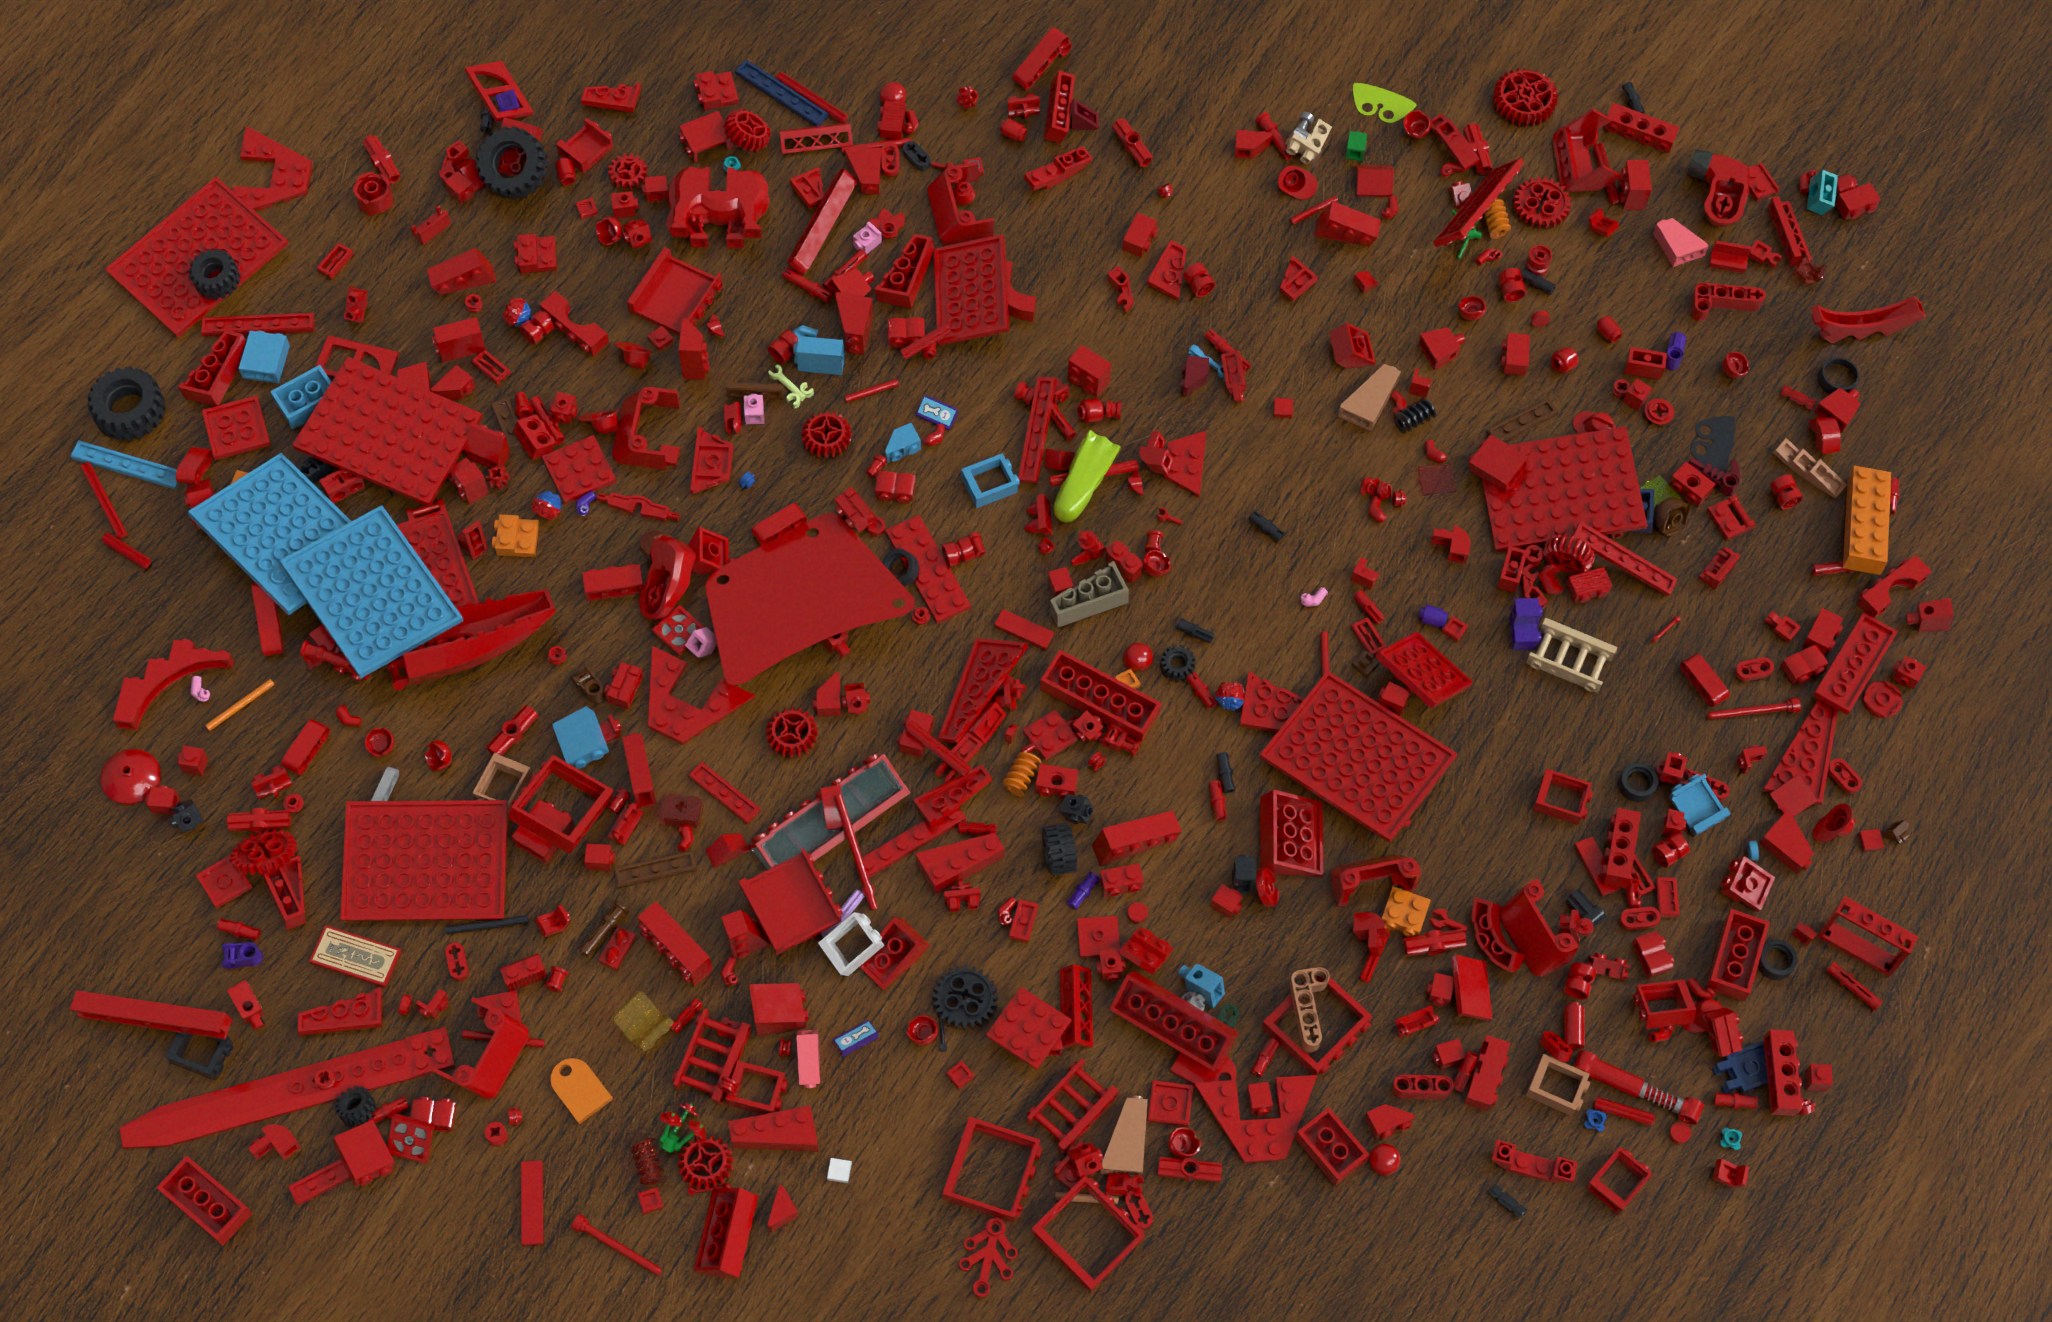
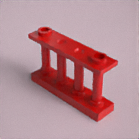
M704 1008L702 1014L699 1013L696 1018L695 1025L697 1027L679 1071L676 1070L673 1074L672 1082H674L673 1086L676 1090H679L683 1083L708 1092L712 1096L713 1103L722 1105L726 1092L721 1090L718 1084L722 1083L723 1076L732 1079L737 1061L741 1058L752 1029L750 1024L742 1022L741 1027L734 1028L709 1019L710 1013L708 1009ZM705 1026L732 1035L735 1039L733 1046L727 1047L701 1038ZM697 1045L726 1055V1058H728L726 1064L719 1066L694 1057ZM691 1064L718 1074V1077H720L718 1083L711 1085L686 1076L689 1065Z
M1083 1058L1078 1063L1076 1061L1073 1062L1068 1068L1069 1073L1037 1107L1035 1105L1032 1106L1026 1114L1028 1116L1026 1123L1029 1126L1036 1120L1058 1139L1057 1150L1063 1156L1070 1146L1077 1142L1119 1094V1090L1114 1085L1110 1089H1104L1082 1069L1085 1065ZM1076 1075L1099 1095L1100 1099L1096 1104L1087 1101L1069 1085ZM1062 1090L1085 1109L1086 1115L1082 1119L1076 1118L1055 1099ZM1048 1105L1072 1124L1071 1127L1073 1129L1068 1134L1061 1132L1041 1114Z

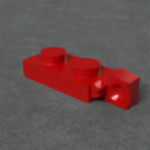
M1239 350L1221 354L1227 390H1229L1230 395L1233 394L1234 401L1237 403L1244 402L1243 391H1246V381L1241 353Z

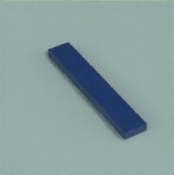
M747 59L735 70L737 76L813 126H820L828 118L826 111Z

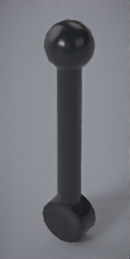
M941 1013L937 1015L940 1020L941 1036L939 1050L945 1052L947 1045L945 1044L944 1021H941Z

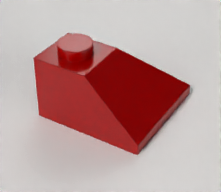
M698 527L688 544L696 555V562L691 571L697 574H712L717 569H720V567L728 564L729 538Z

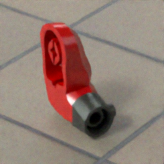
M1695 149L1687 174L1702 181L1705 180L1710 184L1708 197L1704 203L1706 218L1718 227H1727L1735 224L1743 215L1749 195V167L1729 156Z

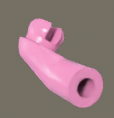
M193 676L191 679V695L198 701H207L210 692L201 688V677Z

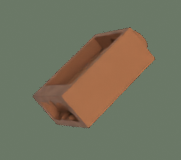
M494 753L473 791V796L475 800H496L484 794L499 769L521 778L508 801L509 808L512 801L520 797L519 793L524 786H527L532 777L530 767Z
M1543 1054L1526 1096L1572 1116L1575 1110L1579 1111L1582 1106L1583 1100L1580 1098L1582 1093H1586L1591 1082L1587 1080L1590 1074ZM1547 1067L1580 1081L1572 1103L1539 1089Z

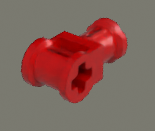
M1112 723L1108 724V730L1104 737L1100 738L1099 742L1104 747L1118 752L1123 749L1134 757L1140 748L1141 741L1127 737L1128 732L1122 730L1119 726Z

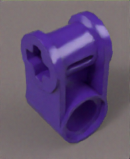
M252 942L222 945L224 958L221 966L223 968L233 969L256 966L263 959L262 952ZM255 951L253 956L248 957L250 952Z

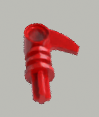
M1080 531L1078 543L1085 550L1070 560L1073 565H1079L1091 559L1096 560L1106 552V547L1092 531Z

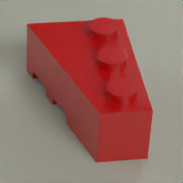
M1332 201L1317 218L1314 236L1370 246L1378 238L1381 220Z
M300 855L291 858L289 862L285 861V866H277L278 870L271 869L270 873L266 871L262 873L263 881L286 930L306 923Z
M742 910L721 917L725 939L734 959L745 958L750 953L771 945L760 923L758 924L755 918L751 919L750 915Z
M1486 1035L1478 1053L1479 1059L1474 1067V1074L1471 1078L1464 1104L1488 1111L1491 1105L1495 1106L1498 1097L1495 1091L1497 1087L1501 1086L1503 1080L1501 1072L1503 1068H1506L1509 1057H1507L1510 1042Z

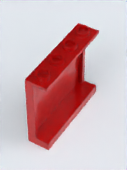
M664 247L628 299V311L680 335L682 318H686L695 327L698 319L703 317L706 307L712 304L714 295L723 286L721 273H718L716 277L672 257L671 250Z
M804 848L801 849L800 854L748 881L746 877L739 880V886L776 955L842 922L841 915L843 912L839 904H834L831 898L834 896L829 886H824L822 882L824 877L819 869L815 870L813 866L815 861L811 853H806Z

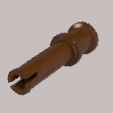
M615 901L613 908L608 914L603 915V921L579 948L580 952L590 957L612 929L619 926L618 922L625 914L628 915L629 910L620 902Z

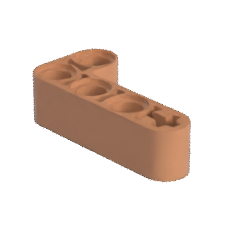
M1322 967L1295 971L1289 983L1301 1045L1307 1052L1316 1051L1322 1040L1313 992L1324 990L1329 981V972ZM1320 976L1324 979V982H1317L1314 977ZM1300 979L1304 982V985H1297L1294 980ZM1299 999H1306L1308 1001V1004H1301L1299 1002ZM1303 1018H1310L1313 1023L1306 1024ZM1310 1032H1312V1033H1311L1312 1041H1311V1040H1308V1038H1309V1036H1310Z

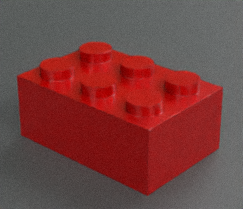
M1329 1107L1297 1131L1295 1140L1334 1186H1337L1363 1165L1370 1155Z

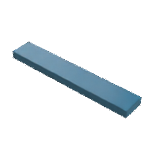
M78 440L71 454L73 460L84 463L90 462L91 465L175 490H177L180 484L176 481L177 469Z

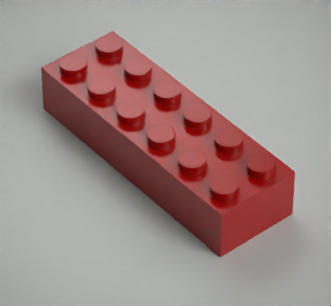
M1062 650L1058 651L1040 681V690L1083 713L1087 710L1092 716L1095 714L1106 725L1112 723L1119 726L1122 730L1128 732V737L1136 741L1140 740L1141 743L1161 712V702Z
M1136 971L1126 975L1109 1009L1214 1072L1222 1067L1239 1034L1235 1029Z

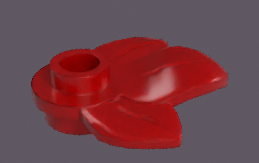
M884 208L880 212L878 219L872 218L869 219V222L881 232L883 238L892 239L897 236L898 230L904 226L905 216L904 213H898L893 216Z

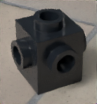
M1066 794L1059 812L1067 821L1073 824H1087L1093 814L1094 806L1089 801V798L1084 795Z
M192 799L186 802H179L170 810L172 817L169 819L174 828L179 827L181 832L191 831L197 827V824L204 821Z

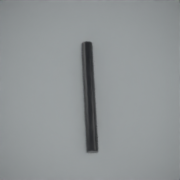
M528 916L446 926V933L454 934L527 924Z

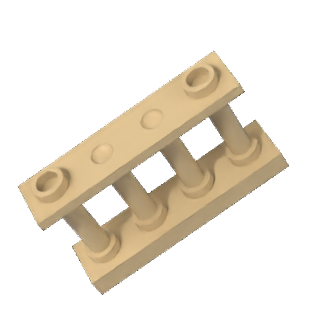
M1545 618L1540 629L1544 637L1537 653L1530 652L1526 664H1529L1534 669H1541L1582 686L1587 691L1598 693L1603 682L1597 679L1605 660L1612 661L1617 647ZM1551 638L1562 642L1555 661L1543 657ZM1569 645L1580 649L1572 669L1561 665ZM1587 653L1598 657L1591 676L1580 673Z

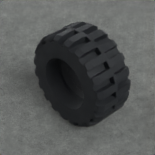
M512 126L511 129L502 127V131L497 129L492 131L493 135L491 137L487 135L484 138L486 142L479 145L480 153H476V159L479 160L476 163V169L480 171L478 173L480 179L483 180V183L489 189L504 198L518 199V196L525 198L528 197L527 193H535V188L537 186L541 187L543 184L542 178L547 177L548 173L545 171V168H549V162L546 160L548 155L542 143L528 131L520 130L518 127ZM512 148L523 149L527 157L523 171L513 178L502 177L498 170L501 156Z
M121 367L116 368L113 372H106L104 377L100 376L96 380L97 384H93L90 388L91 392L87 398L89 401L88 409L99 430L110 438L115 437L116 440L123 441V439L132 441L136 437L138 439L143 438L144 434L153 432L152 429L154 427L157 428L160 424L159 419L162 420L164 417L166 404L163 394L156 380L148 372H143L142 369L135 368L133 370L132 367H125V369H121ZM138 395L142 397L139 405L129 412L116 413L111 411L115 402L124 396Z

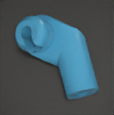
M805 325L792 331L798 338L799 336L817 337L818 334L817 329Z

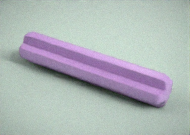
M856 889L841 907L843 912L841 915L842 922L851 915L864 898L861 891ZM842 922L821 932L822 937H826Z

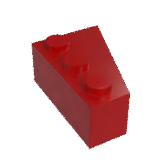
M477 248L427 269L431 287L439 295L497 282L492 264Z

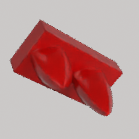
M1044 494L1036 495L1037 501L1031 504L1026 512L1030 515L1038 516V518L1029 522L1024 527V530L1032 533L1042 532L1046 537L1051 536L1053 532L1050 501Z
M618 926L600 956L599 963L618 971L636 939V934Z

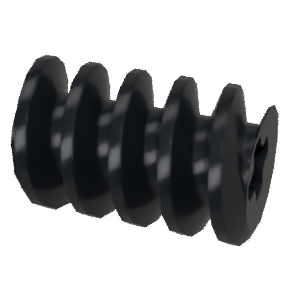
M1421 398L1412 405L1403 408L1400 412H1396L1394 414V422L1397 428L1405 434L1406 430L1412 431V426L1417 428L1418 423L1423 425L1425 423L1424 420L1430 421V416L1435 418L1437 415L1433 405L1427 399Z

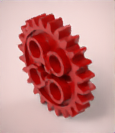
M1537 176L1536 181L1532 177L1529 182L1524 180L1523 185L1520 184L1514 194L1513 208H1516L1515 214H1520L1519 219L1525 218V224L1531 222V227L1537 224L1538 229L1541 228V225H1544L1545 229L1548 228V225L1552 228L1555 227L1556 223L1561 225V222L1565 221L1566 217L1569 216L1572 206L1570 203L1572 198L1568 197L1569 191L1564 192L1565 186L1559 187L1560 182L1553 183V178L1547 181L1546 176L1543 180L1539 176ZM1548 191L1540 213L1536 214L1545 192Z
M274 829L272 832L266 830L262 834L259 831L256 836L251 834L249 839H243V843H237L238 847L233 848V852L230 853V859L238 873L243 872L244 875L251 873V876H253L256 872H259V875H262L263 871L270 873L271 869L278 870L277 866H285V861H291L290 857H294V852L297 851V844L293 834L290 835L289 831L284 833L283 830L277 832Z

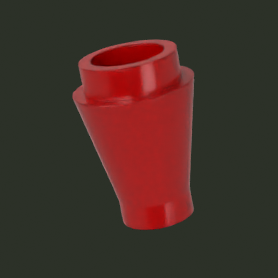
M516 393L514 396L515 415L519 419L532 416L533 407L525 393Z

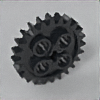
M967 965L964 966V970H960L959 966H956V972L949 969L948 976L942 973L943 981L937 979L936 984L939 987H933V992L937 994L932 995V1000H935L933 1008H938L936 1015L942 1013L941 1021L948 1019V1027L955 1023L956 1030L959 1025H962L964 1031L967 1025H970L971 1029L974 1030V1024L977 1023L978 1026L982 1027V1020L989 1022L987 1015H994L992 1009H997L995 1002L998 1001V996L994 995L997 993V988H992L994 980L988 981L989 974L982 976L983 969L977 973L975 972V966L970 971ZM955 983H961L963 987L960 989H956L953 987V985ZM975 988H980L983 990V992L981 994H975L973 990ZM965 995L968 996L966 1000H962V998H964ZM955 1001L958 1005L956 1007H949L947 1004ZM975 1007L977 1011L970 1013L967 1011V1008Z

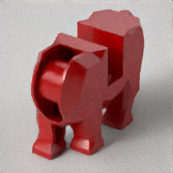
M687 167L682 169L669 185L670 213L667 217L666 228L671 233V237H689L690 235L691 247L707 248L708 235L702 229L704 224L728 225L727 247L744 248V238H762L761 226L757 222L765 214L770 204L768 184L763 175L758 171H739L728 167L726 191H712L710 167L702 169Z

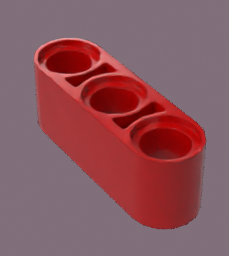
M191 447L177 468L176 481L197 485L212 463V449Z
M792 503L756 524L751 532L762 546L806 523L808 518L797 503Z
M1699 653L1680 663V668L1684 675L1710 707H1714L1730 697L1727 687Z
M310 719L284 755L281 766L301 775L328 738L330 728L314 719Z
M1399 1075L1395 1078L1391 1091L1395 1097L1400 1099L1442 1100L1450 1095L1453 1089V1081L1448 1076ZM1402 1083L1407 1089L1400 1090L1397 1084ZM1424 1084L1427 1090H1420L1417 1085ZM1438 1085H1445L1447 1087V1091L1440 1090Z

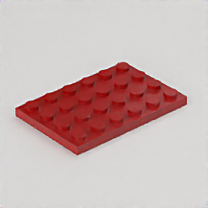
M1003 234L934 249L937 328L947 324L951 330L950 334L938 340L937 343L941 346L1009 332L1006 251Z

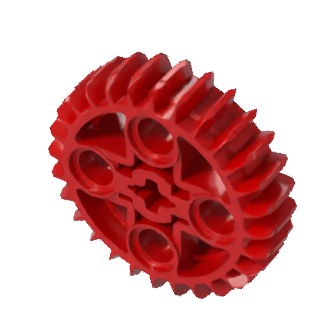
M1524 67L1522 71L1517 68L1515 72L1511 69L1510 73L1505 72L1504 76H1500L1499 81L1496 82L1493 91L1494 107H1497L1496 112H1501L1500 117L1505 116V121L1510 119L1512 121L1511 124L1514 122L1518 123V127L1521 124H1524L1525 127L1528 124L1534 127L1535 123L1540 125L1541 122H1546L1547 118L1550 119L1555 112L1558 103L1557 88L1554 87L1555 83L1550 82V77L1545 78V73L1540 75L1539 70L1533 72L1531 68L1530 71H1527Z

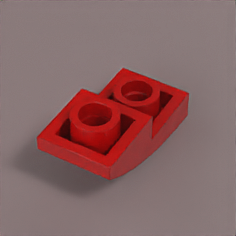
M840 785L820 788L826 829L844 828L834 798L837 795H841Z

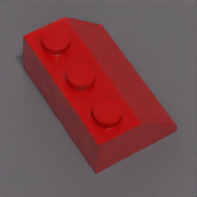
M682 318L679 355L683 379L705 380L706 373L710 371L707 343L704 342L703 335L686 318Z

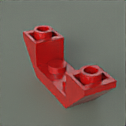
M1500 1140L1495 1141L1492 1161L1508 1172L1548 1183L1574 1182L1577 1161L1558 1156L1553 1161L1517 1151V1145Z

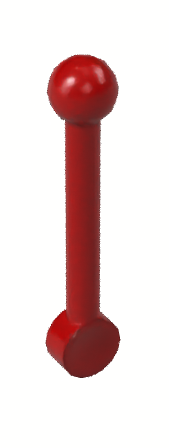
M1674 616L1673 621L1658 635L1654 636L1651 641L1655 643L1675 623L1680 622V617Z
M725 1183L722 1186H717L716 1189L731 1188V1185ZM689 1187L687 1189L690 1196L695 1195V1193L708 1192L705 1188L697 1190L694 1187ZM709 1187L708 1191H713L715 1189L713 1187Z

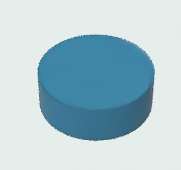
M1756 840L1747 842V854L1751 861L1759 859Z

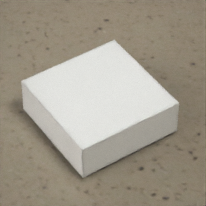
M831 1158L827 1180L848 1183L852 1161Z

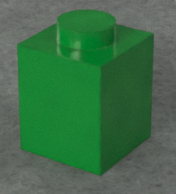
M1359 131L1349 132L1345 159L1363 161L1367 140L1366 133Z

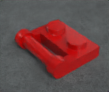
M1736 494L1707 509V513L1726 541L1756 527L1754 520L1749 518L1739 503V498ZM1730 506H1733L1744 525L1741 526L1729 509Z

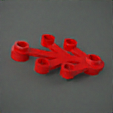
M997 1217L991 1218L986 1222L985 1230L973 1237L966 1238L964 1241V1248L967 1251H974L976 1244L989 1238L987 1246L968 1258H962L959 1262L960 1270L968 1272L973 1264L984 1258L980 1278L973 1285V1293L978 1298H985L990 1292L988 1277L992 1260L1000 1270L1002 1280L1009 1281L1013 1277V1270L1007 1267L995 1248L996 1242L998 1240L1005 1249L1007 1260H1015L1018 1251L1015 1247H1012L1004 1234L1006 1231L1004 1221ZM992 1226H998L999 1231H992ZM972 1241L974 1246L969 1248L966 1243ZM1012 1250L1015 1252V1255L1010 1257L1007 1252ZM965 1261L969 1263V1267L964 1268L961 1265ZM1009 1271L1011 1275L1004 1277L1003 1272ZM979 1287H984L985 1292L979 1293L977 1289Z

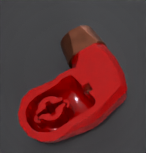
M650 530L642 536L639 544L642 554L653 562L639 597V607L645 618L660 620L671 612L687 590L691 570L696 562V555L681 540L672 538L671 535L664 532Z

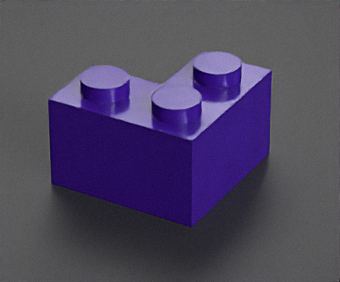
M1538 598L1515 599L1509 614L1512 650H1535L1537 644L1541 642V632L1537 630V625H1539V617H1542L1543 610L1542 605H1539Z

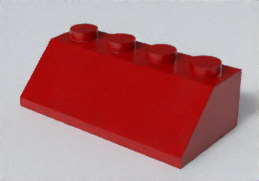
M740 1187L715 1189L712 1191L695 1260L694 1272L721 1278H739L744 1254L747 1249L749 1233L752 1228L758 1195Z

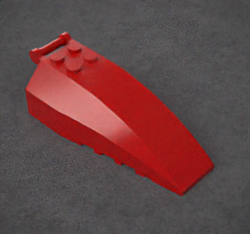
M548 590L505 595V599L494 601L492 598H486V602L475 604L472 601H466V605L455 606L463 617V622L432 639L461 633H472L474 637L466 640L464 637H461L452 642L419 650L416 647L407 653H403L400 656L401 659L393 660L387 664V669L393 678V688L395 690H402L406 685L419 684L426 680L439 679L443 676L458 673L483 664L512 649L537 631L556 613ZM404 668L406 676L400 677L399 669Z

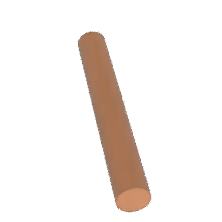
M1056 1192L1055 1200L1060 1201L1067 1193ZM1079 1193L1072 1200V1202L1099 1203L1091 1194ZM1110 1195L1114 1199L1113 1204H1118V1196Z

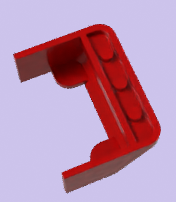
M1593 108L1558 129L1553 135L1560 186H1565V190L1569 192L1599 191L1621 178L1620 173L1605 165L1592 170L1589 147L1597 142V129L1611 122L1610 117Z
M978 162L948 167L927 187V196L938 237L942 244L952 245L994 236V218L976 221L972 212L966 210L958 212L951 187L963 181L968 183L978 181Z
M645 387L628 396L623 401L612 456L618 464L667 470L665 452L647 450L646 438L636 435L642 405L679 409L678 390Z
M472 997L471 1001L474 1004L488 1011L484 1022L490 1030L494 1031L490 1042L475 1069L468 1065H462L455 1070L453 1076L436 1068L432 1071L438 1076L486 1100H492L498 1096L529 1039L530 1031L523 1023Z

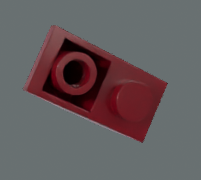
M1187 355V362H1183L1182 373L1185 374V378H1181L1180 389H1184L1183 397L1189 396L1207 383L1209 358Z

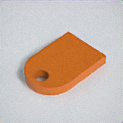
M565 1059L558 1063L551 1073V1085L554 1092L578 1124L613 1100L590 1067L580 1059ZM569 1067L572 1071L570 1075L562 1076L560 1074L561 1069Z

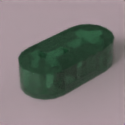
M1230 1003L1225 1004L1220 1011L1218 1020L1234 1029L1239 1016L1237 1006ZM1232 1010L1233 1015L1230 1016L1229 1021L1225 1020L1227 1016L1225 1012Z

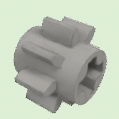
M1195 991L1193 993L1187 992L1181 997L1202 1011L1204 1010L1205 1005L1202 1002L1205 999L1200 993L1197 994Z

